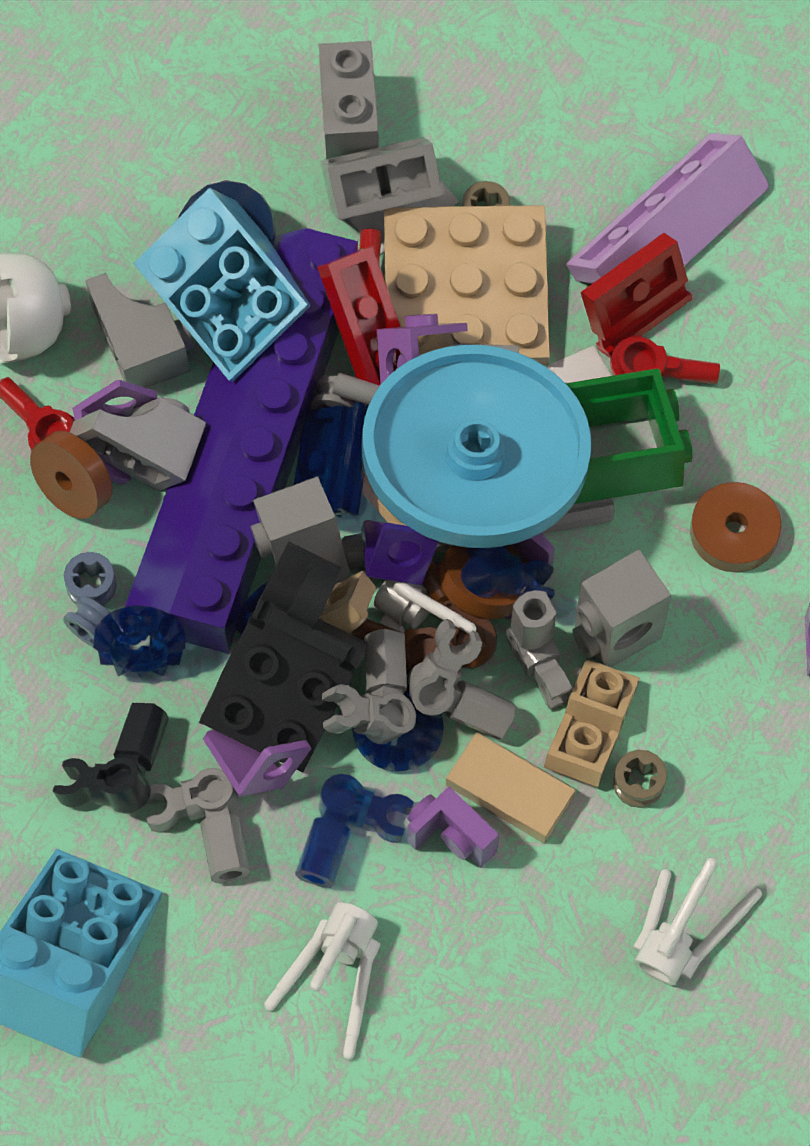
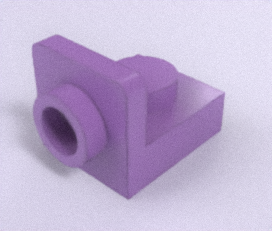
M450 786L437 798L432 794L423 798L408 815L407 820L410 823L407 826V842L415 850L441 829L443 832L440 836L445 845L462 860L469 856L480 868L497 853L499 834Z

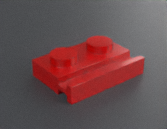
M662 233L580 292L591 330L598 336L597 349L609 358H611L614 348L620 341L628 337L643 336L693 299L692 294L685 287L688 279L678 241L666 233Z

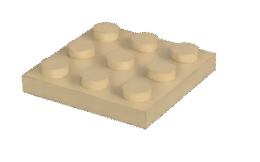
M545 205L393 207L384 210L385 284L400 326L405 327V316L438 314V324L467 323L468 331L418 336L419 354L453 346V343L518 345L520 354L542 365H549Z

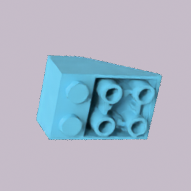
M210 187L133 263L231 382L242 374L310 307L307 299L266 235L236 200Z
M56 848L0 931V1025L80 1058L111 1006L158 906L162 891Z

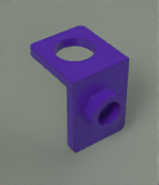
M365 520L361 531L366 575L368 577L422 585L439 541L428 538L409 526Z

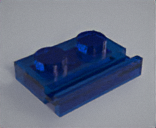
M354 402L353 407L338 405L306 411L294 485L318 477L336 518H342V514L359 515L365 478L362 459V434L364 418L368 409V405L362 402Z

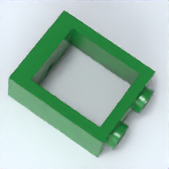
M659 368L565 383L580 402L589 427L648 417L657 448L590 458L584 486L574 504L683 486L684 463L692 462L693 458L691 440L687 429H678L679 405L677 395L674 389L666 390Z

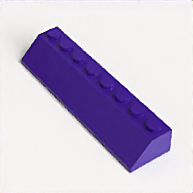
M309 228L275 236L273 247L307 299L310 307L233 382L229 381L213 362L194 416L206 422L203 434L186 480L167 488L120 619L121 625L222 653H229L261 560L250 528L251 525L259 523L253 500L285 489L312 411L311 401L318 394L316 392L317 381L324 376L339 332V327L317 266L358 250V241Z

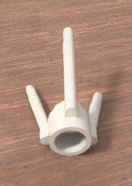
M385 580L375 596L374 606L385 614L380 623L398 631L404 632L405 629L403 627L407 624L412 628L418 627L428 614L432 613L442 620H451L454 627L468 634L472 630L476 632V625L430 598L423 585Z
M713 857L706 860L672 923H662L660 928L656 930L671 879V871L663 869L660 872L656 888L654 889L643 929L632 947L638 952L634 963L651 977L669 985H675L680 976L690 980L699 963L762 897V891L758 888L751 890L700 944L691 951L689 947L693 939L683 930L717 867V860Z
M344 902L335 904L329 919L320 920L312 939L264 1003L266 1010H274L320 949L324 956L310 982V988L313 991L321 989L336 961L351 965L356 957L359 958L343 1050V1057L346 1060H351L355 1055L372 964L381 946L379 942L372 938L378 926L376 918L355 905Z

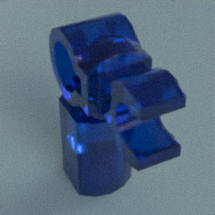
M507 545L491 548L467 547L468 555L471 557L463 566L460 575L465 587L473 594L486 598L492 597L495 594L509 597L513 594L520 597L526 592L537 590L546 592L550 601L554 597V589L541 586L546 583L554 572L553 566L539 560L530 561L527 564L522 563L521 557L510 555L506 550Z
M333 775L322 786L318 806L322 817H316L312 822L295 871L296 877L301 881L322 888H331L334 885L351 835V830L346 825L351 824L363 828L364 824L374 827L377 835L383 840L392 843L401 842L405 829L389 823L386 815L392 811L409 815L414 802L409 797L401 794H390L382 798L374 795L375 790L362 786L351 775Z

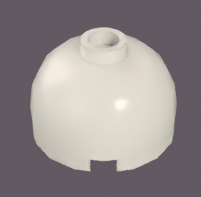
M0 253V364L38 356L52 346L61 332L63 316H68L71 311V300L67 286L64 283L58 284L55 274L42 260L25 253Z

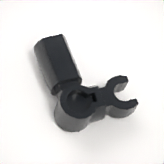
M132 703L116 745L113 760L106 764H95L94 767H89L85 761L79 758L64 760L62 763L63 769L70 779L76 781L68 786L54 785L53 793L60 803L67 807H78L92 800L98 805H111L117 812L124 814L133 813L141 809L147 803L151 794V787L144 775L146 771H151L169 720L167 713L154 703Z

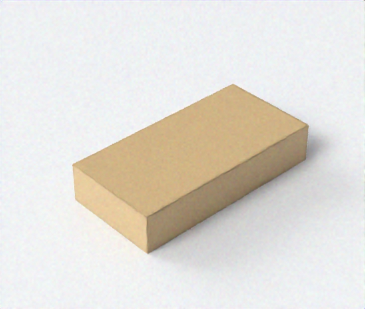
M478 732L475 733L446 777L447 787L450 786L454 791L544 844L575 795V789Z

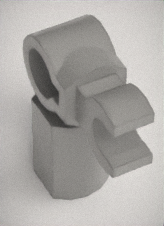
M535 590L524 593L514 603L511 627L506 630V636L517 662L523 668L527 677L534 676L549 710L568 703L570 697L568 693L572 691V686L565 672L558 665L560 653L552 637L554 635L557 612L547 593Z
M445 619L440 623L435 632L437 647L434 653H427L423 662L415 665L408 674L407 688L416 709L423 714L438 715L446 711L448 718L493 738L502 739L514 720L515 704L466 681H459L462 675L461 666L477 658L481 651L482 641L478 632L472 630L463 644L458 646L449 644L455 635L456 629L451 620Z
M381 629L370 632L364 637V641L368 642L365 653L366 694L360 696L355 689L343 684L334 686L322 693V700L334 702L342 710V715H334L323 722V729L328 732L339 734L354 728L355 732L365 735L372 742L386 744L412 730L415 725L416 713L414 706L403 695L407 691L405 634Z
M207 768L200 771L193 779L181 781V787L171 788L166 784L160 783L150 785L151 794L147 804L157 801L167 802L166 810L163 813L147 817L151 831H168L177 825L180 818L188 816L191 821L205 818L201 821L200 827L211 880L214 883L222 884L246 878L250 874L240 818L237 814L233 813L238 805V794L223 770Z

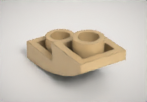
M586 659L569 697L564 717L547 753L544 768L598 788L640 678Z

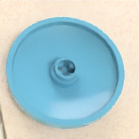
M458 345L436 349L415 357L396 369L380 385L372 397L364 418L362 459L368 481L374 493L388 511L403 524L428 538L442 543L470 548H491L530 539L553 526L569 511L580 495L586 480L591 456V433L588 420L580 402L562 379L550 369L525 355L511 350L485 345Z

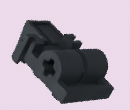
M288 541L257 602L254 613L252 612L240 639L237 641L220 675L199 723L261 753L267 747L306 740L311 750L297 768L298 771L304 772L325 731L323 729V722L332 717L337 707V704L334 702L322 700V693L334 686L349 684L355 668L358 669L366 653L368 642L319 619L336 584L340 566ZM283 758V759L278 760V761H279V762H282V763H285V761H286L288 758Z

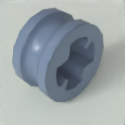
M95 552L80 553L73 557L66 565L64 581L67 593L73 603L76 604L81 596H87L103 606L115 595L117 584L114 569L105 556ZM86 572L93 577L100 572L101 586L95 589L87 584L79 588L82 586L79 576Z
M81 596L76 602L77 612H68L63 617V621L73 634L83 642L97 650H103L108 644L106 635L109 633L116 634L121 628L120 623L101 604L87 596Z

